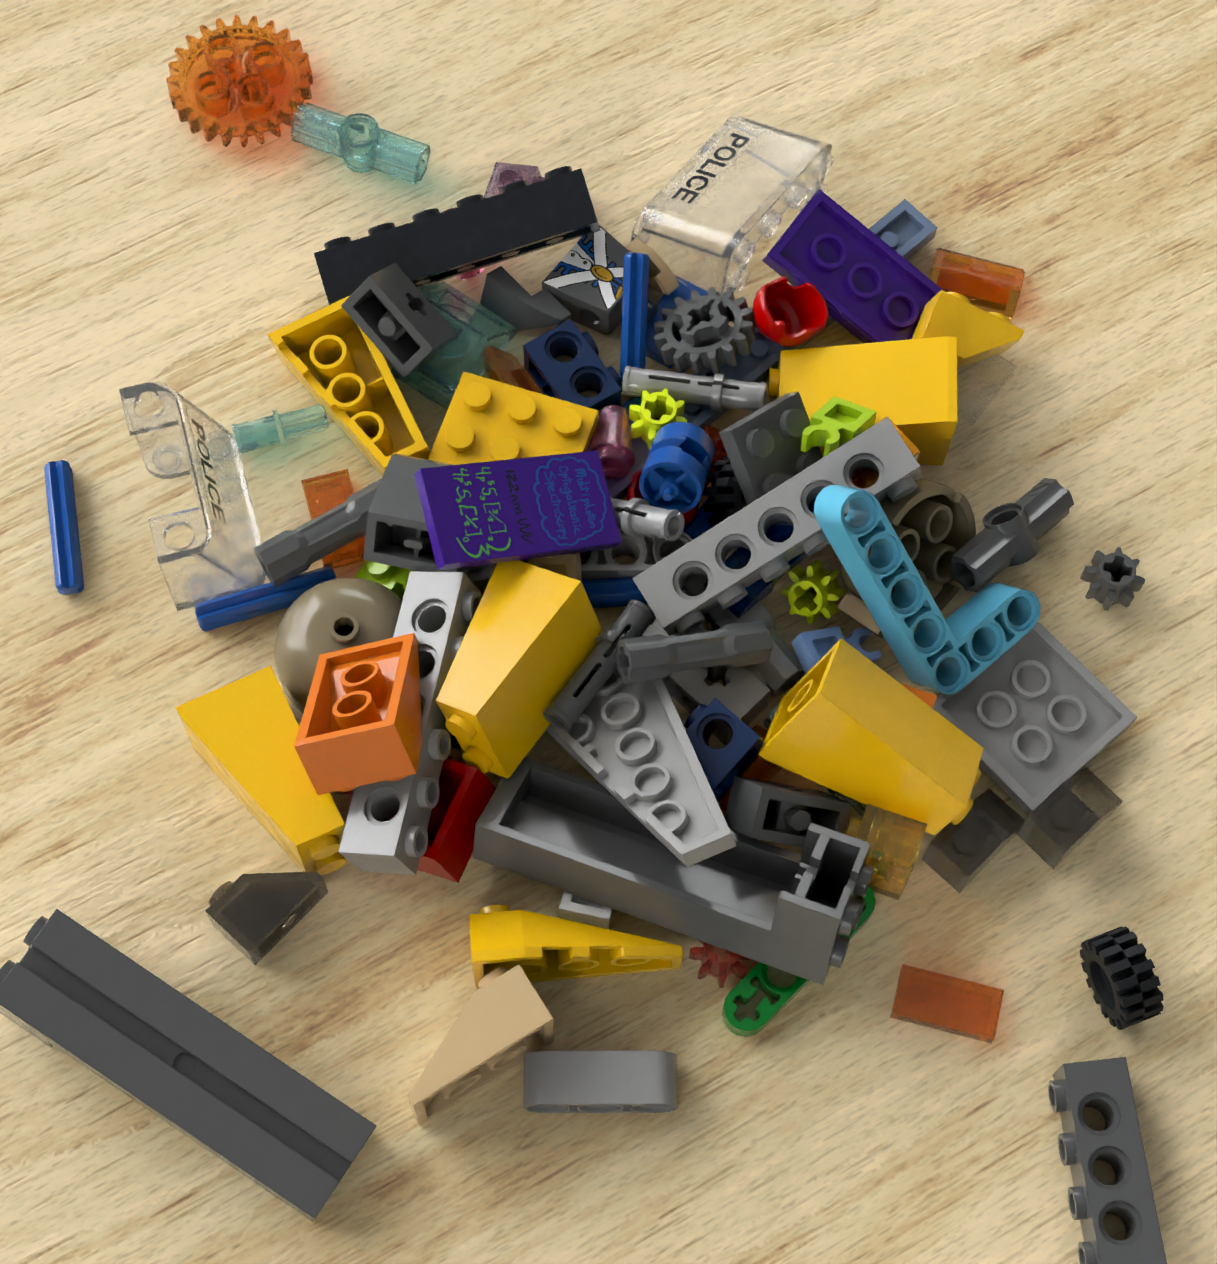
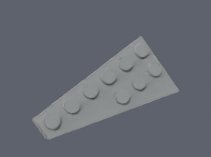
M622 634L618 640L624 638L625 634ZM618 640L614 644L612 649L609 651V653L605 656V658H608L610 654L613 652V650L616 648V646L618 645ZM616 669L599 693L574 722L568 733L555 728L551 724L546 729L571 756L686 867L736 846L663 679L624 684L621 674ZM593 672L574 697H578L596 673Z

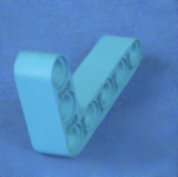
M829 485L823 488L817 495L814 503V514L819 526L901 667L913 683L946 695L955 694L968 685L1037 624L1041 606L1036 595L1028 590L1002 583H990L983 587L945 620L881 505L872 493L842 485ZM849 503V511L847 516L844 517L846 505ZM872 544V551L868 557V550ZM895 585V587H894V592H893V594H892V596H891L892 588H893V586Z

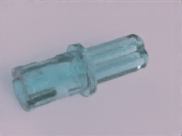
M319 404L279 415L276 409L272 410L273 415L249 422L232 424L240 454L279 443L284 447L287 446L286 440L324 431L329 427L325 408Z

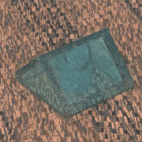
M441 281L418 289L458 335L428 364L418 370L455 393L463 371L481 376L517 334V328L451 285Z

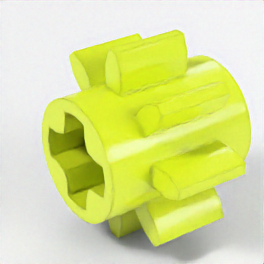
M666 388L662 392L651 394L646 390L642 391L641 406H629V419L634 422L631 425V437L638 438L641 436L647 443L648 450H650L654 437L660 428L673 422L687 423V419L681 417L684 414V400L675 402L668 395V389Z
M816 560L808 565L807 570L800 566L792 570L789 576L794 584L787 586L781 591L782 595L788 596L791 606L790 615L798 613L799 615L806 616L808 624H813L817 621L821 613L828 619L835 615L839 609L833 601L839 600L847 591L839 587L837 579L839 571L836 569L831 572L827 569H821L820 560ZM813 588L818 593L816 596L811 593Z

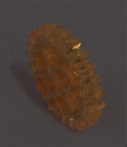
M235 15L232 26H226L218 18L216 19V30L211 31L206 26L201 25L199 26L202 35L200 39L187 35L185 38L188 49L175 48L177 61L168 63L171 76L166 78L172 107L177 109L181 123L188 121L191 133L195 134L203 129L207 142H210L219 134L225 147L230 144L233 137H239L242 147L247 146L250 136H255L260 144H264V133L270 131L279 138L281 136L280 124L284 123L294 127L296 125L294 113L305 114L304 100L312 99L310 85L313 84V76L308 53H303L299 39L291 41L289 29H283L276 34L275 23L272 20L261 28L258 25L257 16H253L248 25H242L240 17ZM246 51H248L247 56L245 55V59H244V65H245L246 73H243V62H242V61H243L244 53H245ZM238 88V89H237V97H238L237 107H236V109H235L234 111H232V110H233V107H234V104H236V101H237L235 89Z

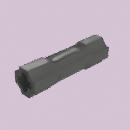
M381 479L350 495L344 503L294 530L284 531L254 547L255 556L269 581L277 587L308 570L312 563L366 535L368 511Z
M764 620L726 624L710 632L675 637H665L656 634L618 640L615 656L618 672L621 674L624 684L662 679L673 672L718 665L736 668L770 662L773 644L771 632L767 629Z

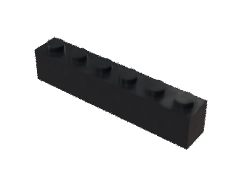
M571 166L556 168L545 174V180L528 185L526 180L512 182L500 189L501 194L486 199L481 194L468 196L456 202L457 208L440 213L437 208L424 210L412 216L413 222L395 227V223H384L368 230L369 236L352 241L351 237L346 236L326 242L324 244L325 250L315 252L314 256L329 305L350 296L370 275L394 263L401 268L417 288L601 231L582 169L572 171Z

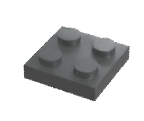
M799 392L786 393L719 432L747 505L823 458L819 446L811 447L807 452L801 451L802 433L806 427L810 426V420Z

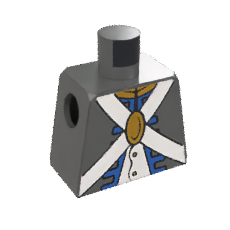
M599 225L601 231L582 236L542 281V290L546 288L571 313L570 319L607 335L611 334L622 322L624 256L629 251ZM649 299L647 325L658 311V305Z

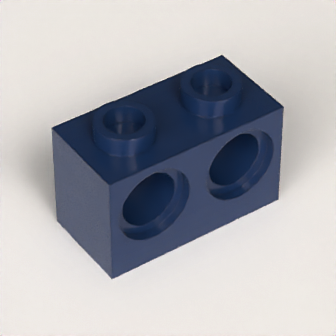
M572 319L523 345L524 368L543 395L599 410L598 424L621 406L622 380L612 366L607 368L598 357L599 351L591 335L586 331L581 333ZM559 356H569L573 358L568 362H560L555 360V358ZM590 390L598 393V395L583 397L579 393Z
M714 698L708 706L705 704L699 705L689 715L684 727L687 728L686 733L715 798L719 802L732 787L734 775L742 776L759 757L764 741L755 731ZM721 727L732 729L733 736L726 747L721 749L710 748L709 738L716 729Z

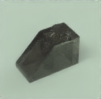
M1085 767L1064 781L1027 816L1017 835L1054 870L1123 801L1093 772Z
M988 789L973 800L972 808L961 822L956 825L950 822L930 842L922 860L958 893H961L1026 825L1027 821L991 789Z
M316 871L242 874L234 883L228 881L214 892L209 900L210 906L205 912L212 925L256 965L328 893L324 878Z

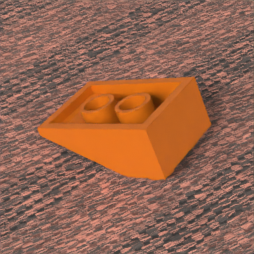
M415 633L320 654L294 745L317 795L335 791L347 792L358 786L386 780L398 781L406 776L416 774L423 736L418 640Z

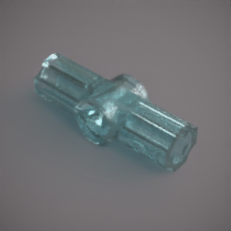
M306 102L304 105L300 104L294 115L291 129L292 141L343 158L345 165L354 172L364 173L374 169L416 184L417 181L421 182L427 170L431 154L430 145L379 128L376 120L368 114L356 113L344 116Z

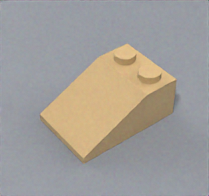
M520 965L515 966L509 971L505 967L497 968L478 982L480 989L472 993L408 1094L414 1118L419 1126L524 1061L525 1054L540 1051L554 1042L553 1017Z

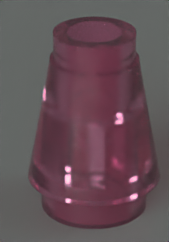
M610 405L601 409L599 422L589 451L598 450L606 479L624 477L629 473L630 467L635 462L628 412L625 408L617 405Z

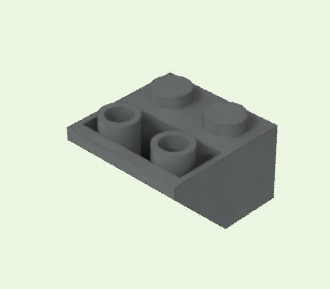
M396 453L391 455L368 511L363 560L427 572L466 573L476 567L469 566L437 570L414 474L421 468L450 466L453 464Z

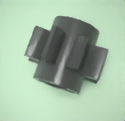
M1117 547L1114 553L1106 556L1101 551H1096L1091 560L1092 566H1085L1080 577L1083 581L1090 582L1089 590L1085 596L1086 599L1094 598L1103 604L1104 610L1107 611L1111 605L1118 602L1126 608L1129 607L1134 599L1133 592L1140 591L1145 583L1144 578L1136 576V568L1140 560H1132L1129 556L1123 554L1119 547Z

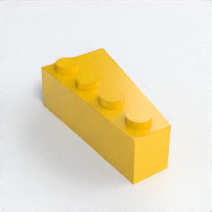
M348 297L267 334L281 361L382 476L391 455L395 453L428 459L430 454L428 446L382 353L341 307Z

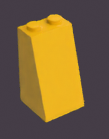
M944 336L780 351L778 368H769L767 395L777 399L786 393L799 392L809 420L833 396L877 411L875 424L888 416L919 449L920 454L917 461L919 464L943 466L957 425V337ZM819 446L822 455H824V447Z
M519 560L497 563L436 699L446 719V728L456 737L464 752L462 754L464 761L468 765L477 767L483 774L489 771L509 779L550 725L543 715L544 710L551 705L571 676L596 647L595 638L602 631V628L581 581Z
M841 638L782 697L759 755L771 763L935 836L950 822L954 825L961 822L972 808L973 800L970 796L972 788L981 776V771L978 767L984 748Z
M271 666L175 707L195 752L307 876L318 872L319 875H325L336 871L346 863V858L338 852L345 824L331 794L317 795L294 745L299 725Z

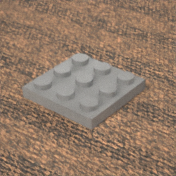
M1039 622L962 690L950 695L939 693L933 707L935 711L984 748L979 767L1029 817L1126 731L1137 718Z

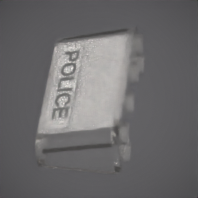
M734 114L719 127L644 207L633 226L631 241L636 238L648 245L667 264L676 280L692 290H697L701 296L706 295L710 287H715L718 296H721L727 290H732L733 294L737 295L749 278L750 272L746 270V267L755 251L756 243L763 236L768 239L774 234L782 220V215L789 207L800 212L818 189L824 193L826 192L827 185L823 182L834 162V157L830 155L832 145Z
M158 381L146 382L119 389L130 436H136L147 471L154 477L161 479H172L191 474L198 507L149 518L158 563L177 611L195 607L201 602L263 585L267 576L262 570L253 550L254 547L262 544L238 443L234 434L165 383ZM183 525L189 527L194 532L191 543L186 547L175 549L165 543L167 532L175 526Z

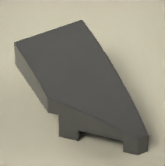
M502 266L487 273L480 304L514 331L559 325L570 319L571 313L546 288L531 296Z

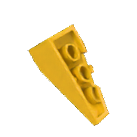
M489 905L482 907L479 910V914H469L471 958L476 988H480L478 982L495 969L505 967L509 971L517 965L521 966L531 983L681 969L683 959L682 945L525 910L510 911V906Z

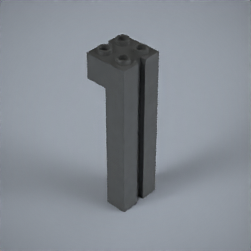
M527 758L522 760L509 779L502 777L475 824L473 858L821 985L824 984L831 966L841 968L850 942V938L843 936V934L849 936L852 929L856 930L865 904V900L857 898V895L865 897L874 871V867L866 865L871 843L814 823H810L807 830L802 855L731 831L736 843L735 847L686 867L603 785Z
M56 909L49 919L41 916L31 927L23 941L29 948L21 961L15 964L8 960L0 969V1013L52 1048L53 1045L313 1222L376 1128V1125L60 910Z

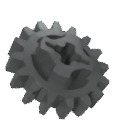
M710 287L704 296H700L697 290H692L691 299L687 301L679 297L675 298L676 308L674 310L663 308L661 310L663 321L654 323L657 334L654 336L658 353L662 355L664 364L667 367L675 364L677 373H684L689 368H693L694 374L701 376L705 368H711L714 374L720 373L721 364L726 363L732 367L736 366L735 355H748L750 353L748 343L755 342L757 339L754 329L757 327L752 308H748L746 299L741 297L735 300L732 290H727L721 296H718L715 287ZM730 321L734 323L733 327L729 326ZM678 336L682 339L680 342L677 341Z

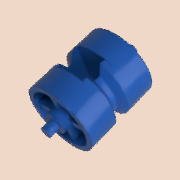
M686 422L669 423L658 430L639 479L641 495L649 502V505L669 510L675 509L680 513H685L699 503L715 454L714 444L710 436L700 427Z

